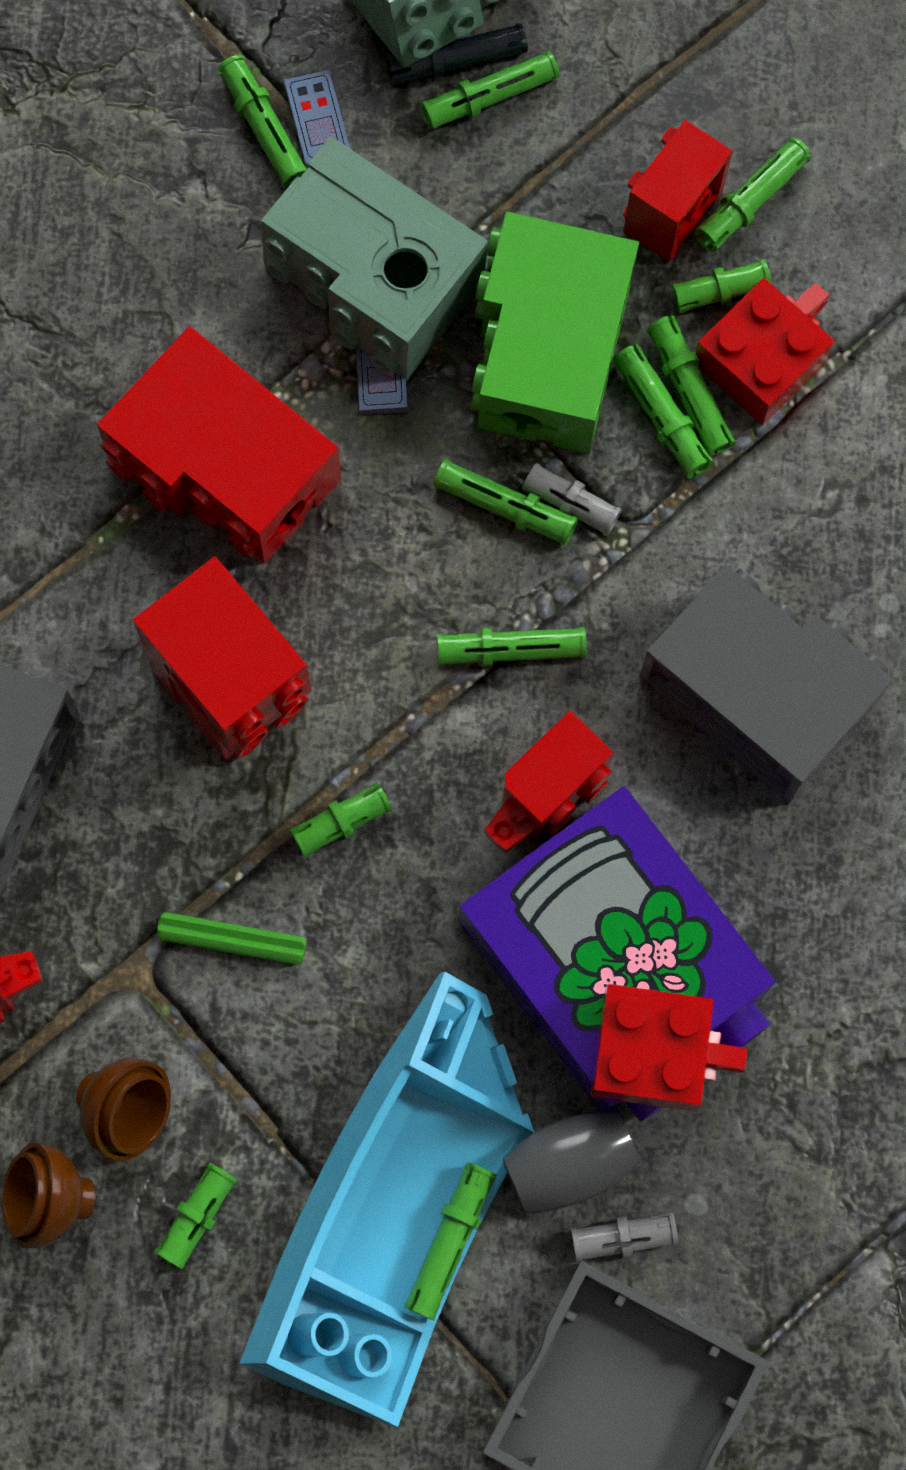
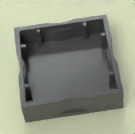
M580 1261L492 1430L482 1453L513 1470H712L723 1446L737 1430L770 1362L704 1326L695 1325L679 1318L656 1305L648 1296Z

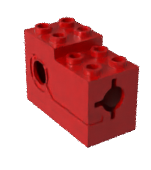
M190 325L97 423L103 442L100 447L109 458L106 464L118 477L126 482L132 477L145 488L142 491L143 496L162 512L168 507L180 517L194 504L191 510L203 523L211 528L218 524L230 534L228 541L239 553L246 558H250L254 554L264 563L272 557L303 523L305 515L313 506L317 507L341 481L339 447Z
M216 556L132 619L152 673L173 699L183 705L188 717L225 762L235 755L240 759L251 753L266 737L271 726L275 724L277 728L286 725L309 701L307 695L312 691L307 664Z

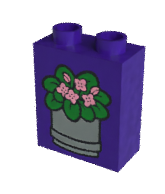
M625 785L459 905L458 924L599 1111L614 1110L623 1103V1101L590 1097L603 997L608 984L714 999L710 1031L721 1033L720 1044L743 1047L771 1025L770 1021L756 1005V1002L767 994L776 981ZM625 1102L640 1123L662 1108Z

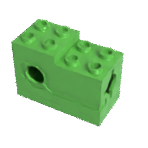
M506 211L502 228L493 227L487 250V255L489 256L487 269L481 272L476 292L478 302L475 318L482 319L481 337H485L483 363L477 366L472 387L474 395L471 410L479 412V429L535 442L537 439L552 442V446L590 454L632 283L639 241Z

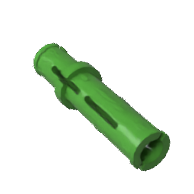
M548 50L539 56L506 67L501 71L471 83L467 79L457 83L456 89L428 101L420 102L423 118L430 130H434L440 125L466 115L469 118H474L481 114V109L517 96L548 81L559 79V68L553 54ZM525 73L528 74V77L500 89L496 88L498 84ZM481 91L484 92V95L454 108L451 106L456 101Z
M243 55L231 56L218 66L217 71L235 99V111L238 116L245 117L262 150L281 180V185L287 189L297 176L301 177L308 168L304 166L286 131L269 104L271 97L267 89L259 87Z
M789 138L734 193H727L721 199L720 206L694 230L698 242L708 251L716 252L740 227H747L754 220V214L811 160L812 156L808 154L810 152L809 148L798 138Z
M671 315L669 318L666 316L655 321L647 328V332L661 356L664 364L662 371L665 377L671 379L705 450L710 457L729 450L736 444V441L729 428H727L716 401L698 366L700 363L699 357L695 351L690 350L675 316Z
M635 344L620 351L614 357L613 363L629 384L630 389L646 414L652 420L658 431L657 439L661 445L667 446L673 453L687 479L698 477L706 472L714 464L713 459L703 448L693 431V421L688 415L684 416L680 409H678L670 393L648 362L641 347Z
M447 459L441 464L434 480V488L444 490L478 507L516 523L515 528L523 532L527 528L560 542L564 546L570 541L578 522L577 517H572L539 502L540 497L530 493L528 496H525L491 479L453 464Z
M584 627L492 633L491 628H481L480 633L437 634L438 666L482 662L483 667H493V662L586 658L587 652Z
M466 1162L459 1184L449 1205L444 1203L440 1212L444 1216L439 1230L426 1255L414 1287L403 1306L404 1308L430 1320H435L441 1300L450 1284L467 1240H469L473 1229L478 1230L482 1220L478 1217L487 1194L497 1177L496 1174L478 1165Z

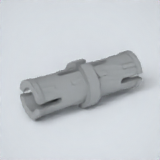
M538 463L533 466L524 482L523 491L539 496L540 499L557 507L559 511L575 516L580 521L603 532L602 534L609 535L620 516L621 508L615 507L584 490L586 485L577 480L573 484L541 467L542 465Z
M673 1212L627 1220L625 1215L616 1217L615 1223L579 1229L571 1228L576 1262L621 1253L623 1258L633 1257V1251L679 1245Z

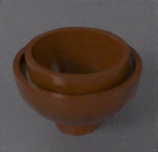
M124 1058L110 1063L100 1071L88 1074L80 1082L76 1091V1104L80 1109V1121L88 1142L100 1154L112 1160H129L141 1154L158 1138L168 1119L171 1102V1089L168 1077L160 1066L145 1059Z
M33 1142L26 1145L14 1157L8 1167L4 1180L2 1213L8 1232L20 1247H46L63 1237L77 1219L86 1220L90 1217L95 1204L94 1184L90 1178L80 1177L70 1158L58 1148L44 1143Z

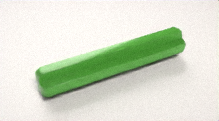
M169 912L162 913L157 927V936L162 941L283 963L302 964L306 952V939L302 936Z

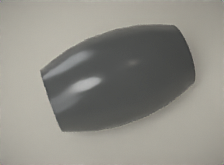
M617 1110L586 1112L566 1117L528 1136L503 1158L505 1168L524 1212L558 1210L579 1204L600 1195L616 1185L640 1163L629 1132Z

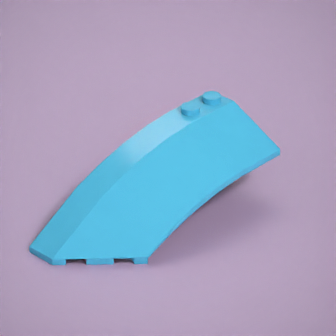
M446 972L438 975L374 1073L324 1164L277 1266L239 1364L293 1389L387 1425L398 1427L438 1317L477 1230L473 1229L469 1240H467L450 1284L441 1300L435 1320H430L404 1308L403 1306L414 1287L426 1255L439 1230L444 1216L440 1214L444 1203L449 1205L459 1184L466 1162H470L497 1175L478 1217L483 1220L507 1174L503 1158L527 1138L529 1134L535 1133L528 1113L522 1114L513 1085H516L517 1081L504 1044L498 1045L489 1019L493 1012L486 994Z

